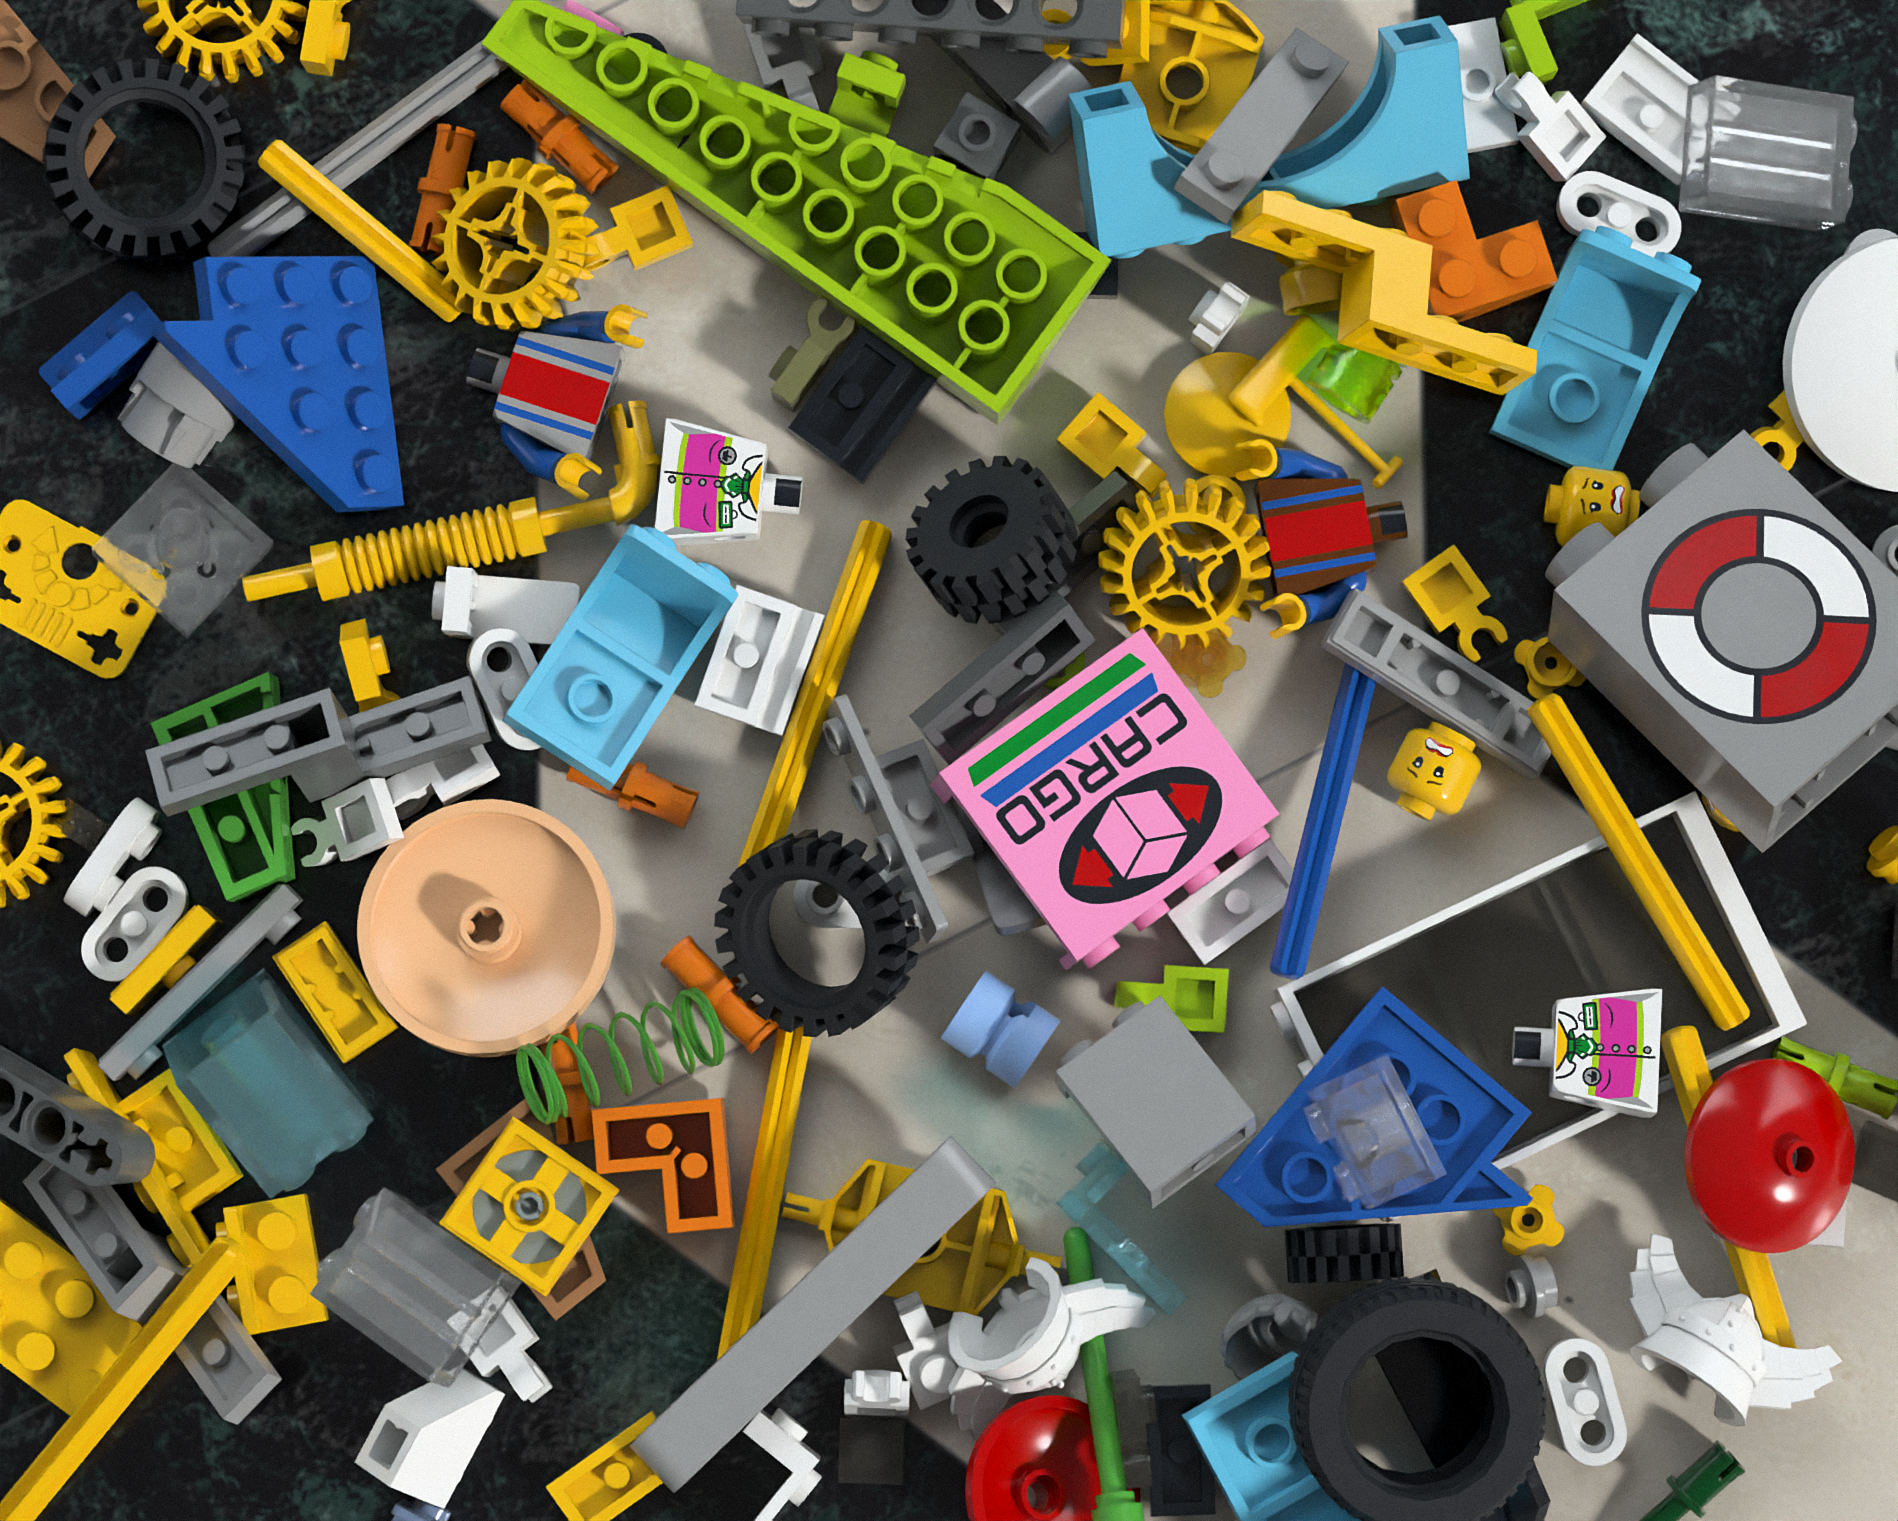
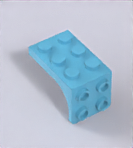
M1597 226L1595 232L1583 229L1567 252L1557 275L1558 281L1550 291L1526 346L1538 350L1536 374L1505 394L1489 433L1567 468L1584 466L1613 471L1670 338L1684 310L1696 294L1701 283V279L1690 274L1692 266L1683 259L1665 252H1656L1653 258L1630 248L1633 240L1612 228Z
M631 524L502 721L610 791L686 672L738 598V592L730 586L729 578L718 568L704 562L696 564L676 551L675 543L663 532L652 527L641 528Z
M1294 1351L1289 1352L1182 1415L1238 1521H1361L1349 1515L1345 1509H1341L1325 1493L1306 1466L1295 1443L1294 1433L1289 1421L1291 1416L1288 1413V1388L1292 1384L1289 1379L1291 1372L1294 1370L1295 1357H1299Z

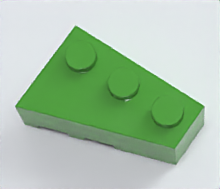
M271 672L264 673L150 723L159 745L280 705L279 678ZM287 776L188 810L227 901L238 904L275 888L278 884H284L295 879Z

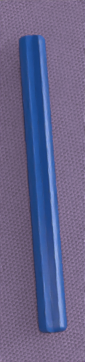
M1346 662L1344 663L1270 964L1271 973L1286 979L1298 980L1305 974L1376 685L1374 680Z

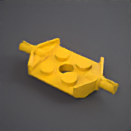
M1150 0L1149 62L1124 64L1118 83L1131 81L1146 107L1150 126L1162 138L1188 153L1197 155L1250 87L1265 37L1252 21L1228 0ZM1179 67H1188L1195 70L1202 80L1203 87L1195 97L1189 99H1179L1173 96L1166 85V78L1172 70Z
M868 1158L833 1199L825 1198V1201L788 1191L785 1203L808 1208L809 1212L784 1206L781 1218L819 1226L818 1229L825 1232L830 1252L915 1169ZM991 1188L941 1237L940 1245L933 1254L920 1257L882 1295L901 1298L918 1291L924 1305L977 1316L1011 1276L1026 1275L1025 1268L1031 1257L1048 1262L1052 1267L1060 1268L1062 1256L1058 1257L1025 1249V1245L1019 1244L1006 1191Z

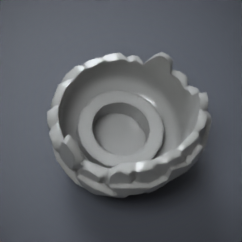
M1267 1294L1250 1300L1233 1314L1222 1332L1219 1351L1222 1352V1356L1225 1358V1366L1233 1370L1235 1378L1243 1380L1291 1351L1300 1355L1299 1348L1306 1341L1309 1330L1317 1326L1318 1314L1304 1302L1284 1294Z

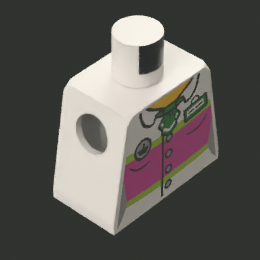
M666 418L655 529L671 538L676 546L758 540L761 531L762 511L799 515L803 477L766 473L768 461L766 444L681 420Z
M1645 989L1556 1000L1552 1007L1551 1029L1514 1027L1512 1065L1548 1067L1550 1097L1639 1118L1651 1119L1657 1113L1662 989Z

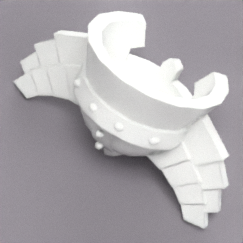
M1651 1233L1650 1248L1637 1250L1635 1272L1629 1273L1632 1298H1629L1627 1301L1646 1338L1630 1348L1631 1356L1639 1367L1648 1371L1667 1361L1684 1370L1689 1380H1698L1716 1393L1714 1416L1720 1422L1736 1427L1745 1426L1749 1407L1790 1410L1791 1404L1814 1399V1391L1833 1381L1829 1369L1843 1361L1829 1345L1816 1349H1794L1781 1347L1763 1339L1758 1322L1754 1318L1753 1302L1748 1296L1741 1293L1726 1298L1703 1299L1688 1284L1679 1269L1673 1251L1672 1239Z
M1031 1257L1025 1270L1028 1285L1036 1289L1027 1290L1020 1295H1017L1010 1287L1001 1289L997 1298L1002 1308L993 1315L983 1332V1318L965 1312H954L948 1330L949 1353L959 1367L948 1385L950 1395H952L950 1410L952 1415H958L960 1430L972 1429L974 1440L977 1441L984 1428L1000 1413L1013 1394L1040 1391L1046 1387L1056 1386V1384L1059 1388H1063V1379H1067L1070 1370L1073 1368L1078 1358L1081 1344L1095 1338V1336L1112 1332L1113 1330L1129 1327L1143 1328L1156 1313L1154 1308L1144 1306L1145 1296L1128 1291L1126 1284L1104 1283L1102 1278L1062 1287L1059 1275L1048 1262Z

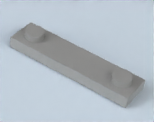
M1296 27L1183 171L1173 189L1227 225L1341 77L1349 62Z
M1354 589L1347 594L1322 639L1320 647L1444 726L1469 738L1477 747L1530 781L1539 777L1551 755V751L1528 714V708L1534 703L1533 701L1358 589Z
M278 884L98 1060L100 1062L98 1066L113 1081L122 1079L127 1073L134 1080L143 1075L162 1056L163 1053L156 1046L161 1039L265 938L275 945L301 920V917L294 911L304 901L289 884Z

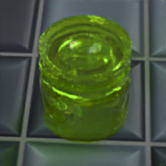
M1339 343L1338 345L1331 344L1306 384L1319 397L1342 413L1357 421L1369 424L1385 398L1393 389L1394 384L1391 380L1398 381L1403 373L1400 367L1407 368V365Z

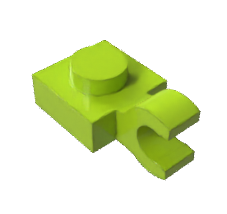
M1163 965L1161 984L1127 981L1115 982L1114 1008L1126 1009L1140 1001L1146 1006L1161 996L1188 1031L1225 1033L1229 969Z

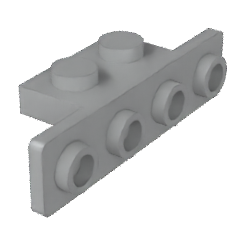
M845 694L834 698L827 710V720L823 722L826 741L836 757L844 756L853 777L848 780L852 800L860 814L869 813L878 833V836L874 837L876 854H880L889 862L884 870L887 873L894 871L896 876L899 874L906 885L902 889L904 894L899 896V902L913 900L916 914L906 920L908 926H919L927 944L939 940L948 928V923L928 876L971 860L975 854L970 842H968L967 835L952 801L944 805L929 785L939 772L924 738L874 757L848 696Z

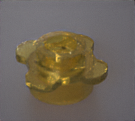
M1217 628L1207 632L1210 644L1206 649L1199 646L1197 636L1194 634V637L1182 650L1178 651L1176 649L1170 657V665L1175 673L1187 675L1197 684L1198 693L1206 698H1214L1220 695L1223 691L1225 679L1232 671L1241 670L1245 666L1247 659L1245 650L1239 645H1231L1225 637L1219 634ZM1205 654H1211L1214 657L1212 665L1206 666L1202 662V657Z

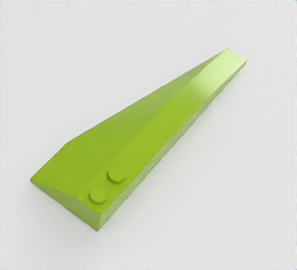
M513 0L481 43L482 47L664 185H669L672 191L818 298L824 297L828 300V304L846 318L848 315L853 317L857 326L860 328L864 326L913 361L916 366L927 374L934 376L938 384L997 426L1034 378L1111 263L1110 258L1005 184L987 177L983 179L957 169L954 164L934 156L929 158L896 144V141L873 132L869 134L841 123L835 117L744 81H741V83L712 72L711 68L688 59L686 61L656 50L652 48V45L630 36L626 38L596 26L592 21L539 0ZM690 134L688 140L678 148L682 138Z

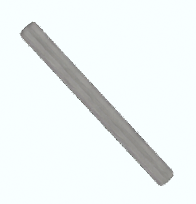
M480 41L315 163L313 167L340 190H343L508 68V66L482 47V41ZM283 187L211 240L207 246L208 251L212 257H252L313 211Z

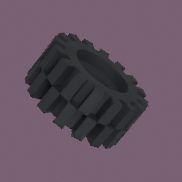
M1401 1224L1333 1225L1285 1230L1288 1283L1369 1281L1404 1276Z

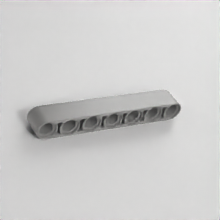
M950 1136L655 1419L629 1447L675 1493L996 1184L994 1179Z

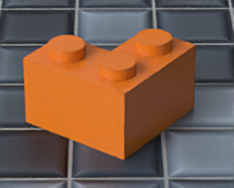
M1457 180L1395 200L1390 211L1394 228L1405 232L1411 239L1433 246L1427 315L1449 316L1457 322H1461L1547 294L1557 283L1558 279L1538 220L1477 240Z
M724 1098L591 1110L597 1174L662 1169L667 1234L735 1227Z

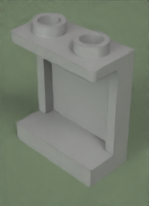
M1161 996L1146 1006L1140 1001L1126 1008L1113 1021L1112 1027L1114 1029L1095 1043L1090 1039L1078 1043L1060 1060L1062 1067L1056 1071L1058 1089L1065 1098L1072 1097L1136 1180V1190L1151 1209H1154L1256 1133V1115Z

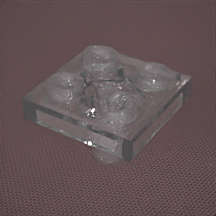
M173 463L91 548V552L99 562L188 638L242 581V577H246L270 552L274 544L268 535L191 468ZM209 521L212 522L214 528L210 526ZM154 523V527H153V529L150 531V527H151V525ZM202 564L205 574L211 571L212 565L216 568L215 574L209 578L200 576L197 570ZM163 565L170 569V575L166 579L159 580L152 575L154 567L156 568V573L161 576L165 573Z

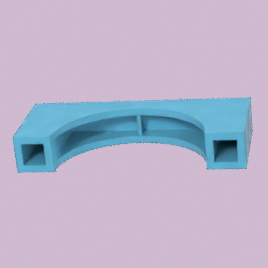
M1440 15L1378 28V48L1374 67L1365 88L1356 102L1327 131L1312 141L1281 154L1240 208L1263 190L1284 191L1295 196L1297 201L1328 210L1351 204L1363 206L1377 205L1385 202L1389 196L1416 190L1421 192L1454 180L1458 182L1470 179L1458 40ZM1131 81L1068 94L1086 232L1098 251L1107 257L1131 258L1141 254L1147 248L1170 243L1191 245L1202 241L1207 235L1232 230V219L1226 225L1173 189L1180 175L1196 155L1169 143L1150 126L1146 107Z

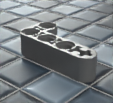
M0 1045L1 1134L91 1186L134 1183L147 1177L153 1168L155 1160V1148L149 1134L124 1117ZM11 1086L15 1091L14 1106L10 1100ZM61 1115L65 1120L66 1126L64 1136L60 1131ZM98 1145H108L107 1147L95 1148Z

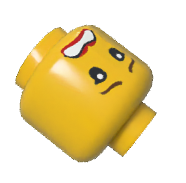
M1573 466L1564 475L1561 486L1549 485L1545 502L1544 522L1555 524L1557 541L1563 547L1580 531L1597 522H1600L1616 538L1638 519L1640 491L1631 490L1629 479L1622 472Z
M1431 722L1427 729L1414 728L1410 730L1387 772V782L1395 791L1401 794L1396 805L1410 814L1429 822L1435 812L1444 815L1458 813L1481 770V762L1473 753L1476 744L1464 735L1436 722Z

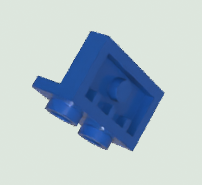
M130 291L41 366L39 374L52 388L50 391L62 405L80 420L142 367L158 341L153 336L152 326L162 321L137 292Z

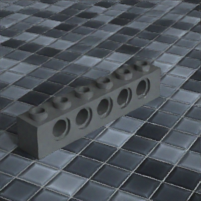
M737 0L736 16L743 24H752V34L768 37H788L790 27L813 28L815 29V38L829 41H852L853 31L878 33V42L890 45H916V37L918 35L942 37L941 46L951 49L977 50L980 48V40L1006 41L1005 51L1013 53L1042 54L1044 44L1069 46V55L1107 58L1108 48L1122 49L1126 0H1076V13L1071 20L1064 24H1052L1042 17V7L1046 0H1013L1010 12L998 20H989L979 14L978 5L980 0H949L946 8L934 16H926L919 13L915 8V0H883L878 8L868 12L854 8L852 0H817L808 7L794 6L789 0Z

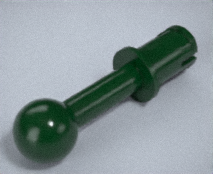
M1716 1440L1712 1444L1713 1446L1678 1478L1670 1475L1666 1479L1673 1491L1639 1521H1679L1690 1510L1699 1518H1702L1706 1514L1703 1507L1739 1475L1744 1474L1746 1470L1729 1450L1726 1452L1725 1446L1719 1440Z

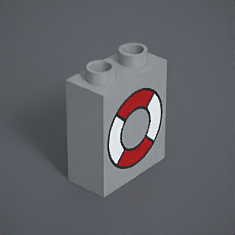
M1743 429L1710 458L1693 443L1687 444L1675 451L1658 466L1640 491L1639 499L1650 508L1616 538L1600 522L1589 525L1575 535L1558 552L1548 566L1545 577L1556 587L1553 595L1548 640L1763 853L1898 736V577Z

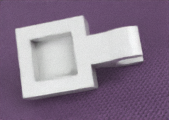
M1526 72L1521 79L1514 73H1509L1494 90L1499 100L1508 109L1528 122L1516 136L1553 181H1568L1606 138V135L1569 91H1556L1550 97L1541 81L1531 72Z
M481 744L398 773L387 779L386 783L395 811L400 820H404L419 812L435 793H437L441 802L446 807L500 776V773Z
M496 1286L446 1324L481 1375L490 1377L501 1369L523 1401L529 1399L533 1403L553 1388L544 1372L525 1352L528 1347L540 1338L504 1287Z
M915 1291L894 1300L909 1340L893 1346V1349L907 1381H910V1388L919 1409L923 1410L952 1397L948 1390V1385L959 1365L949 1353L948 1330L950 1322L933 1328L919 1293Z

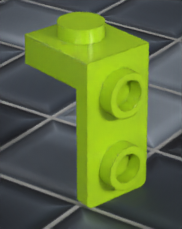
M1509 0L1512 7L1505 10L1499 22L1506 38L1505 42L1500 43V47L1508 72L1514 73L1517 77H1522L1526 72H1531L1543 85L1551 83L1558 71V67L1538 20L1589 0Z
M864 50L861 57L846 52L836 75L838 89L827 115L835 117L841 123L871 134L873 132L887 138L906 91L905 75L896 71L898 64L895 61L881 54Z

